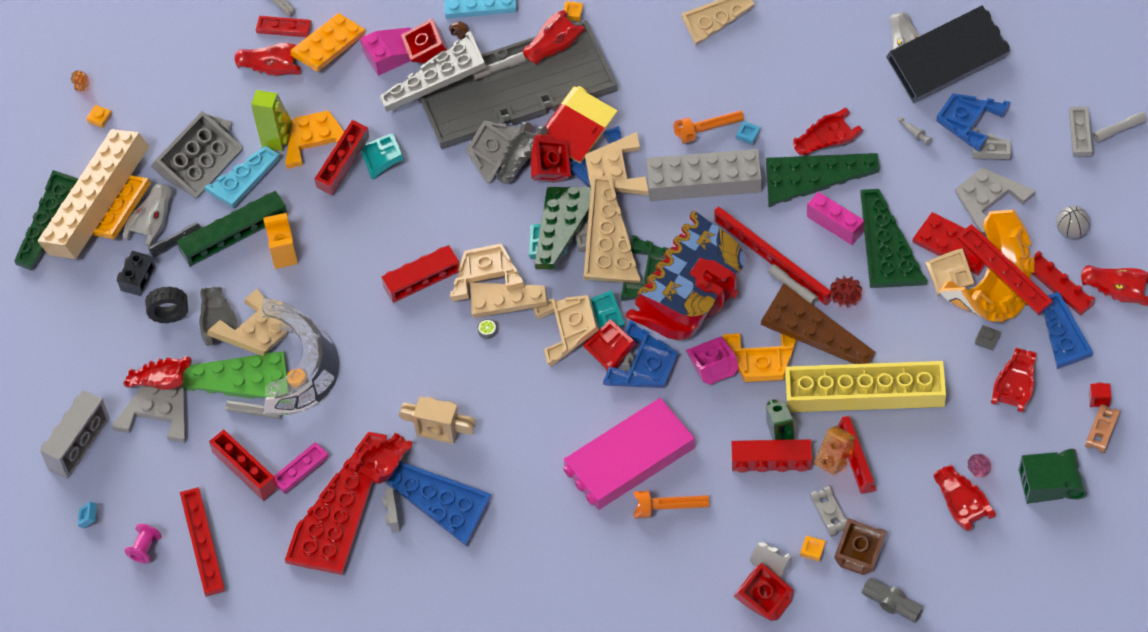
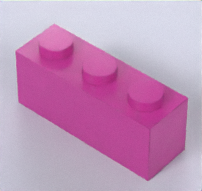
M820 192L807 203V217L847 243L853 245L863 234V219Z

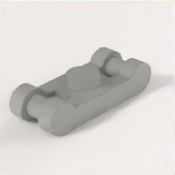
M826 486L819 492H811V500L828 534L833 536L838 531H844L847 520L844 518L831 488ZM826 498L827 502L821 503L820 499Z

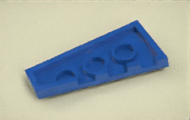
M1056 292L1048 295L1053 303L1043 311L1056 368L1059 369L1092 357L1093 351L1060 293Z

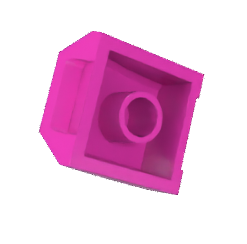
M722 336L686 350L699 377L704 383L709 385L727 377H733L739 368L736 355Z

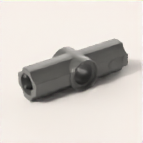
M873 578L868 579L862 589L863 595L879 603L886 612L890 614L897 613L914 623L919 620L924 610V606L907 598L899 588L893 586L889 588Z

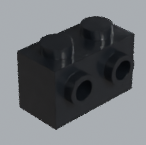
M136 251L131 252L130 256L125 259L122 271L117 275L120 291L138 296L142 295L156 267L153 256Z

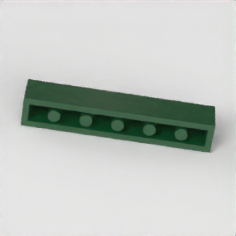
M276 191L267 193L263 197L249 202L244 207L216 219L211 224L183 236L176 241L179 251L189 267L266 228L264 218L287 213L286 205Z

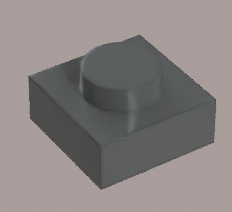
M982 325L975 344L993 351L1001 332Z

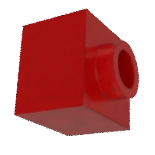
M1097 382L1090 384V407H1100L1101 404L1110 407V383Z

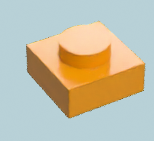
M566 1L563 10L568 13L566 17L568 20L580 22L584 7L583 3Z
M95 105L86 119L88 123L104 128L112 113L111 110Z
M806 536L800 556L820 562L825 541Z

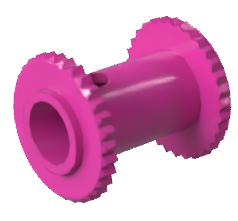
M140 523L135 527L139 534L133 547H126L124 552L130 559L146 564L151 560L147 553L153 540H160L162 535L156 528Z

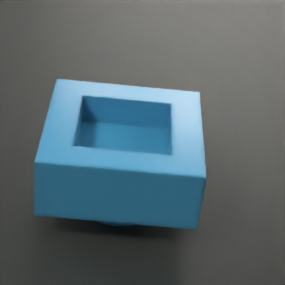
M743 121L736 134V139L753 145L760 133V127Z
M90 501L79 508L77 526L85 528L95 522L97 518L96 503Z

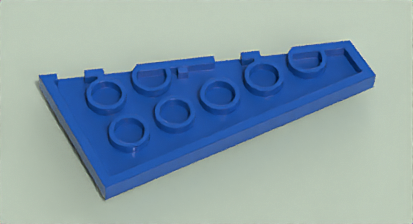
M399 462L393 475L385 481L386 484L466 547L491 500L490 493L403 462Z

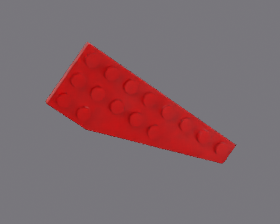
M367 432L355 448L353 455L344 462L340 472L334 475L319 495V499L313 507L311 506L308 509L307 515L296 525L284 559L285 564L343 575L373 485L371 477L360 471L355 472L351 470L350 465L371 444L375 446L378 440H388L387 435Z

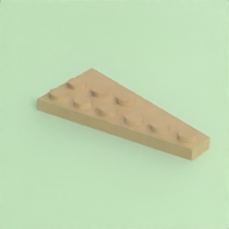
M592 176L583 280L640 284L641 280L636 269L635 259L632 255L631 245L622 220L612 179L605 176Z

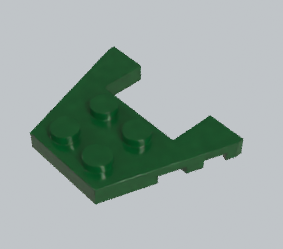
M631 235L630 245L632 253L648 255L643 284L623 282L622 301L640 297L637 294L638 290L649 284L647 281L648 276L658 271L656 270V264L663 259H667L664 253L669 248L653 245L651 241H643L638 236Z

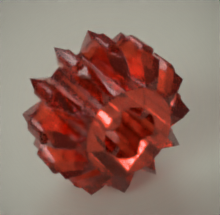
M843 275L842 279L836 277L835 282H832L830 285L833 303H838L839 307L843 304L847 308L850 304L855 306L857 301H860L862 293L859 280L853 281L852 276L846 278L845 275Z

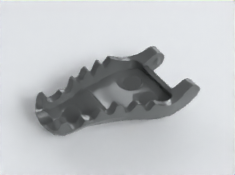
M524 121L521 124L518 134L509 140L510 145L506 146L507 153L503 152L504 159H501L503 163L501 172L495 174L500 182L510 183L514 180L521 167L531 158L534 137L537 134L547 135L548 130L546 126H539L537 134L531 133V123Z
M222 287L201 288L200 291L202 303L199 325L201 337L206 346L212 345V342L221 341L207 335L208 330L219 320L234 330L238 328L234 311L230 309V304L227 302V299H224L222 294Z

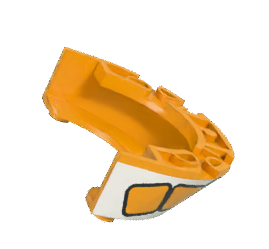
M1015 210L990 211L983 224L987 239L1031 280V273H1034V257H1031L1029 246L1032 244L1025 226ZM988 267L982 281L972 289L968 290L965 287H959L953 281H947L939 291L952 305L993 322H1003L1009 318H1014L1025 306V303Z

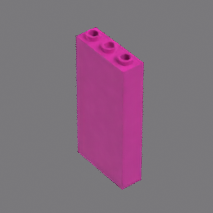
M658 398L563 459V470L569 478L572 477L574 479L577 489L586 494V499L590 505H595L600 510L695 449V438L664 401Z

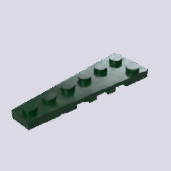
M52 171L46 184L43 198L41 197L38 210L33 215L32 224L28 227L25 238L14 260L17 266L33 270L45 251L38 243V240L78 181V178Z

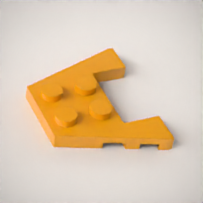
M329 110L293 118L285 161L287 169L303 166L300 150L339 141L344 131Z
M740 333L723 334V339L736 355L738 371L744 382L784 380L785 367H788L797 340L781 334V346L741 348Z

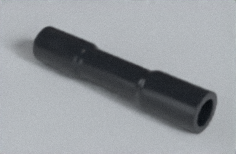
M195 222L173 236L148 247L151 256L155 257L168 250V248L177 244L176 241L183 236L197 231L201 226L198 222Z

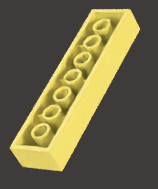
M943 361L785 367L786 402L789 412L945 407L946 389Z

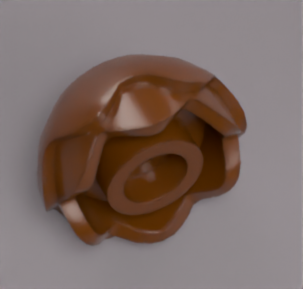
M456 21L449 26V31L452 36H457L462 40L466 37L465 34L470 31V28L464 22Z

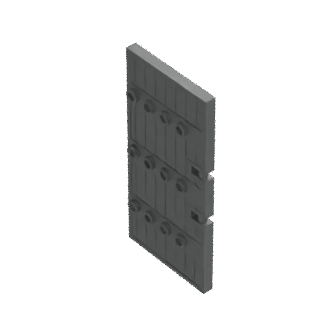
M584 20L574 24L576 27L582 25L585 28V32L569 48H566L563 52L558 51L555 56L552 55L549 58L546 56L537 65L525 57L526 62L511 68L508 67L477 80H474L473 76L469 75L419 97L440 148L442 149L472 139L484 120L496 124H505V122L511 121L512 125L547 114L546 109L552 107L553 111H556L573 87L580 86L593 97L616 91L617 84L587 21ZM535 37L481 54L485 65H490L521 53Z

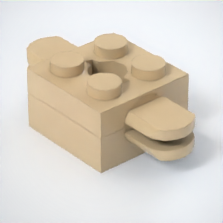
M420 396L417 405L404 402L398 415L402 420L414 422L417 436L454 444L458 432L468 435L473 434L476 420L473 417L459 414L457 404L451 401H439L432 397L425 398Z

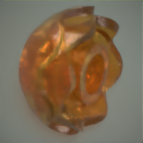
M75 70L71 73V82L74 84L76 91L83 92L89 86L88 76L81 70Z

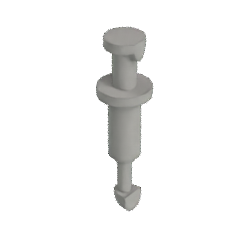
M898 117V122L906 126V130L912 133L917 141L923 140L926 146L931 144L932 138L925 136L923 129L919 130L912 124L904 122L903 117Z
M633 348L623 358L622 370H630L631 365L629 362L634 360Z

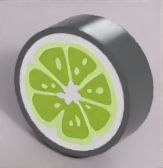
M485 319L478 324L477 328L480 337L490 339L496 335L497 326L493 320Z

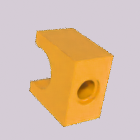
M287 213L265 217L264 223L274 268L298 264Z

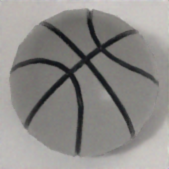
M1074 205L1067 206L1058 214L1056 225L1058 231L1063 236L1069 239H1077L1085 235L1089 230L1090 218L1083 208Z

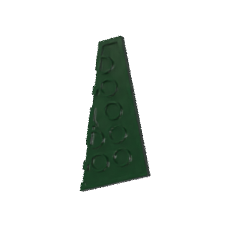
M878 153L766 158L768 208L775 206V203L781 201L785 203L797 196L804 197L829 189L830 186L838 183L839 185L844 184L847 180L853 178L860 179L879 173Z

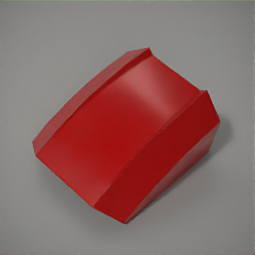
M537 134L534 137L531 153V178L534 181L555 183L571 177L568 141L558 136Z
M760 563L747 576L733 597L755 613L773 621L778 620L792 602L793 589L763 563Z

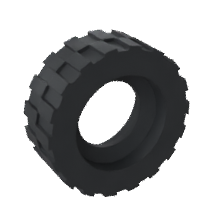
M176 287L156 288L146 296V314L154 322L174 323L178 320L180 321L188 313L187 294ZM165 303L175 304V305L169 306V307H161V306H159V305L165 304Z

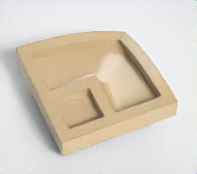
M963 248L925 262L937 296L941 295L939 291L947 281H953L959 287L965 288L974 285Z

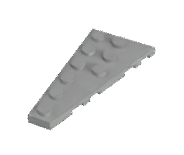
M471 31L465 34L466 37L460 42L456 40L452 43L453 47L449 50L441 51L420 67V71L415 74H409L407 76L408 79L402 84L397 83L380 95L386 112L487 68Z

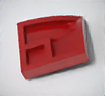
M610 319L583 347L608 371L609 367L617 369L620 362L636 343Z

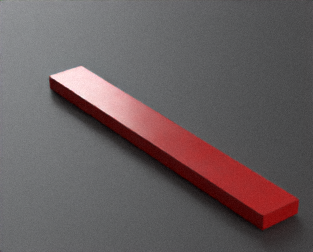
M718 206L714 210V222L771 265L776 264L792 279L818 296V300L827 306L831 302V291L722 208Z

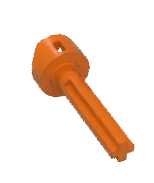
M742 110L695 123H692L691 119L687 117L676 120L673 123L674 133L685 144L695 141V133L743 121L744 116Z
M633 491L635 498L638 499L637 507L633 512L634 518H650L652 509L709 507L708 495L651 499L649 491Z

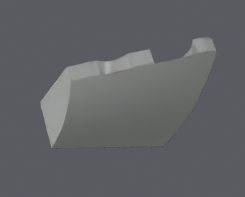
M761 541L754 549L750 562L755 566L763 563L780 579L785 581V573L791 567L792 556L786 554L783 557L777 548L770 547Z

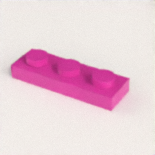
M314 442L274 475L278 488L286 494L329 458L328 453Z

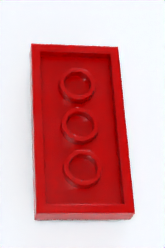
M931 212L913 237L912 243L938 256L963 248L970 272L978 276L986 266L958 240L957 236L966 228L934 212Z

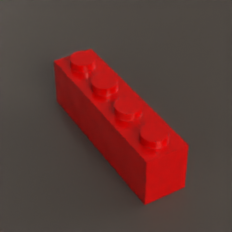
M351 120L314 178L316 188L330 195L334 194L369 139L368 127Z
M447 245L438 248L428 255H423L411 263H406L394 271L387 272L381 276L383 287L392 302L395 303L459 273L460 264L451 247Z
M224 429L209 441L212 453L263 501L278 489L275 477Z
M811 439L731 441L732 471L743 473L746 471L766 472L777 470L785 472L787 470H797L803 472L812 470Z

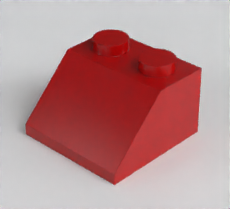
M433 19L401 35L411 62L426 63L441 51L448 50L443 34Z

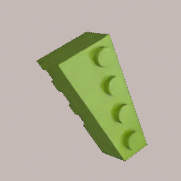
M256 90L251 102V108L261 147L267 146L272 150L283 152L285 145L289 142L292 120L278 93Z

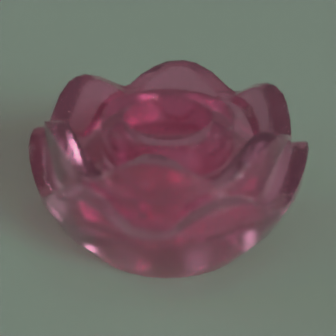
M980 453L973 454L968 459V469L974 476L985 477L991 472V461L986 455Z

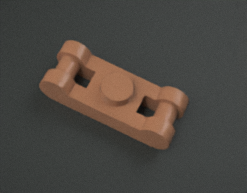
M1101 404L1086 440L1085 447L1090 449L1093 447L1099 449V452L1105 453L1121 410L1116 408L1112 410L1107 408V405ZM1095 436L1102 438V441L1094 440Z

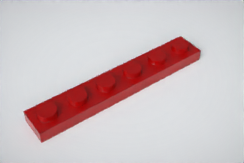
M972 224L957 236L963 245L1038 316L1053 303L1036 284Z
M199 487L179 492L205 597L225 592Z

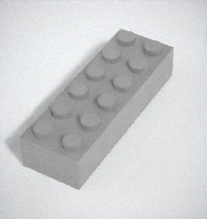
M758 149L646 158L650 201L761 192Z

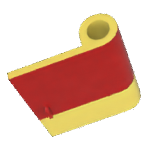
M580 86L573 87L545 125L548 130L547 135L558 136L567 140L569 157L581 164L585 154L589 153L618 111L588 94L584 88Z

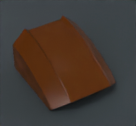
M848 518L834 559L841 568L861 575L868 574L873 571L888 532Z

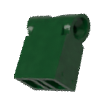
M1067 449L1059 454L1053 452L1021 456L1018 471L1026 504L1059 500L1064 497L1079 500L1087 496L1084 480L1078 471L1079 461L1075 449Z

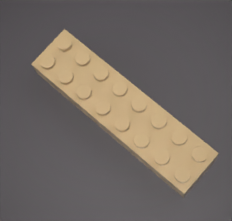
M112 129L108 133L106 139L38 240V243L49 256L70 259L78 257L149 148L139 132Z

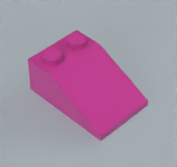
M410 27L374 31L360 38L362 51L378 76L411 61L401 37L402 34L411 30Z

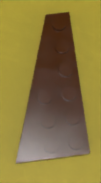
M784 283L761 320L760 325L853 364H870L875 355L873 349Z

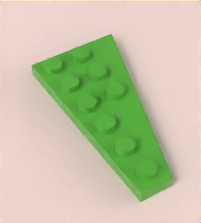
M284 351L267 353L264 356L253 355L190 365L186 368L183 374L184 381L180 385L184 390H204L212 394L219 392L235 397L251 399L255 397L265 399L282 398L289 395ZM289 399L281 400L283 403H290Z

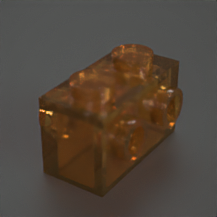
M837 426L828 429L813 464L831 475L842 472L847 465V456L854 450L855 445L853 443L856 437Z

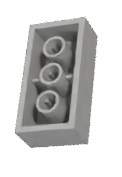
M84 390L79 396H76L71 408L64 413L59 425L54 427L49 439L41 446L40 452L49 471L66 479L70 477L110 419L102 398Z

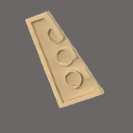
M717 0L681 13V18L696 46L754 8L753 0Z
M470 283L471 314L473 318L548 306L547 289L543 285H524L523 288L507 290L506 284Z

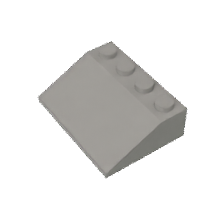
M201 111L151 165V168L166 181L196 199L204 190V187L215 179L243 147L206 113Z

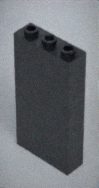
M981 5L891 50L886 58L914 104L1000 61L1009 54L1010 47L1008 42L1003 40L1000 35L999 27L994 25L991 20L990 12Z

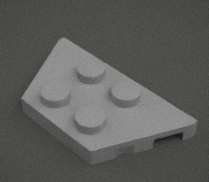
M484 120L465 150L487 184L490 183L501 165V159H504L503 152L507 153L506 146L510 145L509 140L518 134L521 126L515 128L506 126L503 123L496 124Z

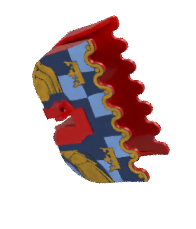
M695 210L690 214V220L694 225L684 224L681 231L684 234L681 233L673 239V244L676 247H671L665 251L664 255L667 259H663L656 264V270L658 271L650 274L647 278L649 284L638 290L637 294L640 297L635 299V305L639 308V311L629 309L625 314L627 319L674 340L689 339L695 335L703 321L718 313L725 301L731 297H737L739 293L736 289L737 276L745 265V256L740 245L730 235L709 222Z

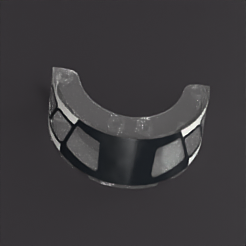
M262 298L261 317L280 320V331L297 334L303 349L302 359L298 367L289 376L271 382L266 386L263 415H288L306 411L307 408L321 403L336 384L339 373L337 349L331 337L299 309L282 301Z

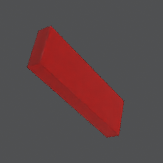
M259 15L255 30L259 34L307 38L312 22L307 19Z

